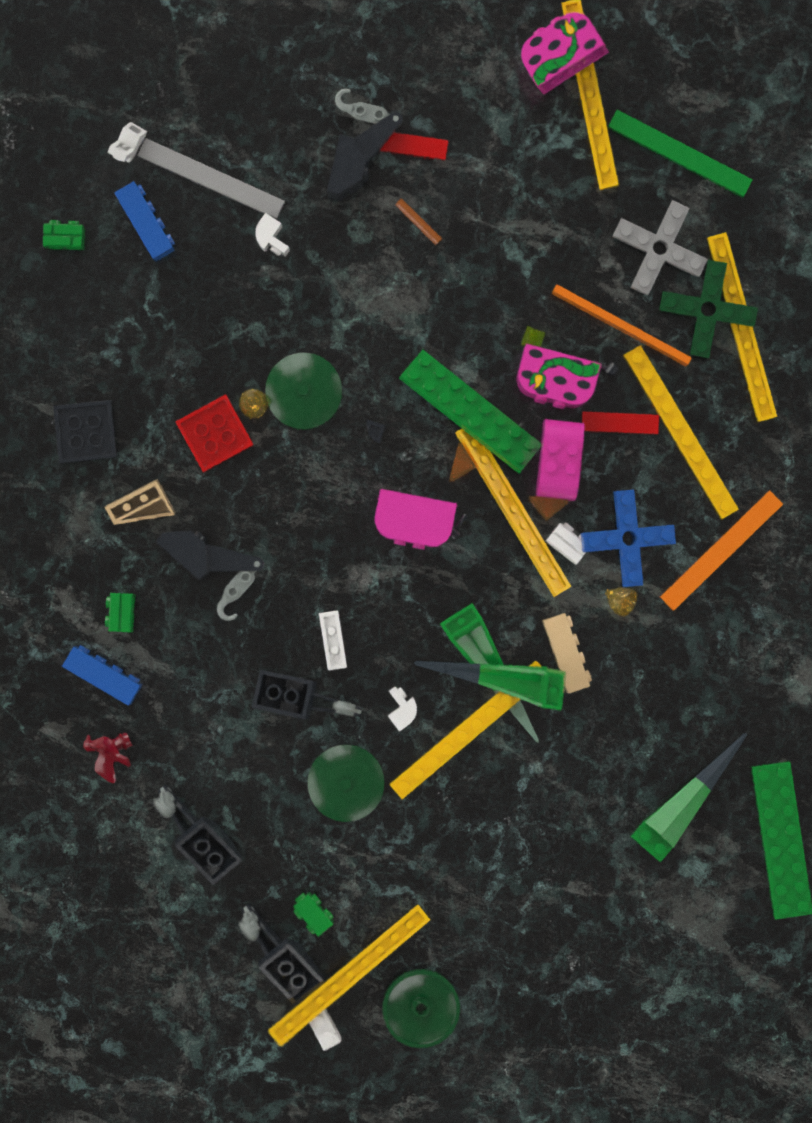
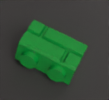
M49 220V223H44L43 247L45 249L84 250L85 227L79 221H68V224H61V221Z
M110 593V597L107 596L106 608H109V616L105 617V627H108V631L133 632L135 594Z

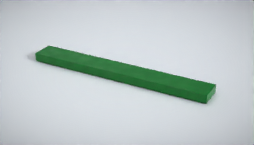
M619 110L616 111L608 126L612 131L742 198L745 196L753 180Z

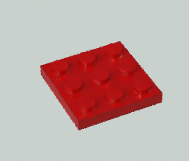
M226 394L176 421L203 473L254 445Z

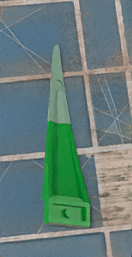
M473 603L440 623L451 642L469 663L504 665L487 627ZM519 700L509 710L533 739L539 742L524 707Z

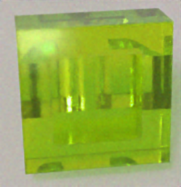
M527 326L521 345L530 344L540 347L545 332Z

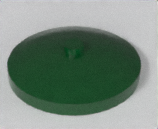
M296 353L280 360L271 370L266 382V400L274 416L283 424L295 429H313L329 421L338 410L342 398V385L337 371L327 360L311 353Z
M342 744L325 750L314 761L308 775V792L313 804L322 814L337 821L350 822L367 816L379 804L384 791V774L379 762L370 752L355 745Z
M416 969L400 975L390 984L383 999L382 1011L389 1032L398 1041L410 1047L427 1048L441 1043L453 1032L460 1015V1003L454 987L444 976L431 970Z

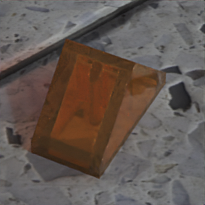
M458 443L449 482H454L476 469L474 462L461 443Z
M529 496L528 499L545 521L568 504L566 499Z

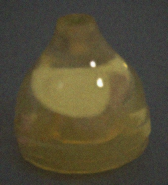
M257 389L245 391L239 400L241 412L249 418L262 416L268 408L266 395Z
M627 587L608 589L605 592L611 609L622 617L627 616L637 602V593Z

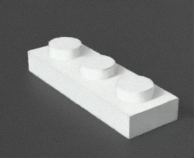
M338 611L319 613L328 670L347 668Z

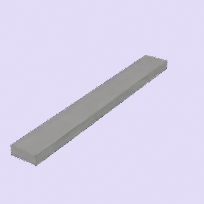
M145 138L138 153V157L259 212L267 213L275 219L278 218L285 203L282 199Z

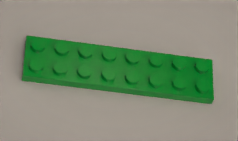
M424 350L418 354L399 377L401 381L518 474H520L541 447V443Z
M790 761L752 766V777L774 919L812 914V902Z

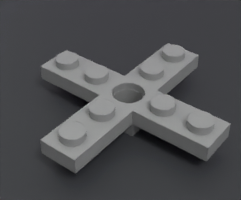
M672 200L656 234L627 220L620 219L612 237L646 252V256L631 288L648 296L664 261L698 278L700 277L708 259L673 243L690 208ZM660 242L665 245L666 252L663 255H658L654 252L653 245Z

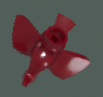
M126 732L120 733L115 739L103 736L93 741L90 735H87L83 748L87 752H99L95 762V772L102 778L113 784L116 782L113 767L114 761L130 767L129 759L119 753L120 750H127L132 746Z

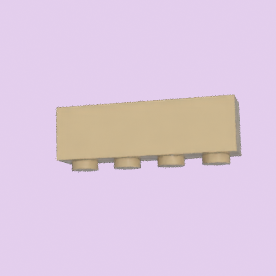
M562 613L542 620L557 666L560 671H566V692L569 694L590 687L589 682L592 679L589 671L584 669L583 663L586 662L583 653L578 652L577 645H579L577 635L572 634L570 627H573L570 616Z

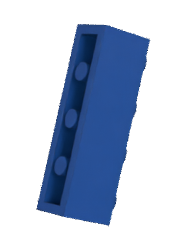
M133 181L114 192L155 262L175 251L172 246L175 242L170 234L165 235L163 231L165 225L160 217L156 219L153 212L156 210L151 201L146 202L143 196L146 193L141 184L137 186Z
M82 645L79 647L74 646L62 667L126 705H131L142 686L139 683L140 679L131 674L128 677L122 673L123 669L114 664L111 667L106 664L107 660L99 655L94 657L89 654L90 650Z

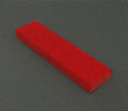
M394 133L380 151L446 160L448 140Z
M582 412V423H584V431L658 434L659 415Z

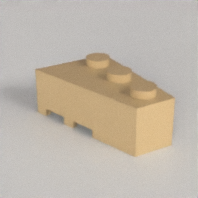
M158 479L105 507L114 525L175 515V511Z

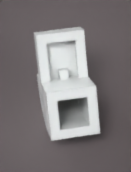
M130 122L123 127L119 139L109 147L108 153L113 155L116 160L130 162L141 147L147 131Z
M267 213L263 215L256 227L258 244L265 252L271 246L270 250L278 256L280 254L286 256L289 252V247L275 238L281 230L282 224Z
M394 686L389 692L400 707L391 712L388 717L400 732L414 720L417 707L413 697L406 701L407 695L402 688L397 689Z

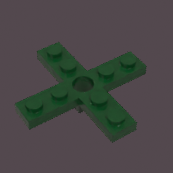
M708 260L701 298L665 291L662 293L659 311L697 317L690 352L692 356L709 358L716 321L755 327L758 307L720 301L727 263ZM711 303L715 306L716 311L712 316L703 315L701 308L704 304Z

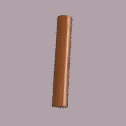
M402 198L395 204L435 245L442 240Z

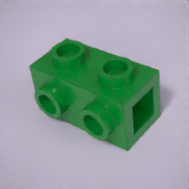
M308 892L305 895L302 893L295 899L294 913L300 920L304 919L306 921V927L311 934L314 935L316 933L319 937L333 925L334 921L332 919L334 916L328 909L324 910L320 905L322 902L316 894L312 895Z

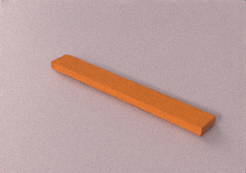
M559 285L555 286L552 292L553 295L684 366L689 364L690 356Z
M768 491L677 579L660 598L674 611L765 523L783 503L771 491Z

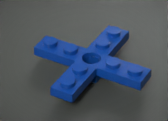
M634 490L615 491L614 502L617 530L581 533L582 552L619 549L623 587L642 586L643 576L640 547L676 544L674 525L638 528ZM625 532L630 533L632 537V542L629 546L625 545L622 540Z

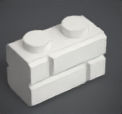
M559 523L545 542L577 565L586 553L582 552L581 534L577 536L573 533L574 529L570 525Z
M324 1009L309 1022L324 1051L341 1042L342 1037L331 1016L327 1013V1009Z

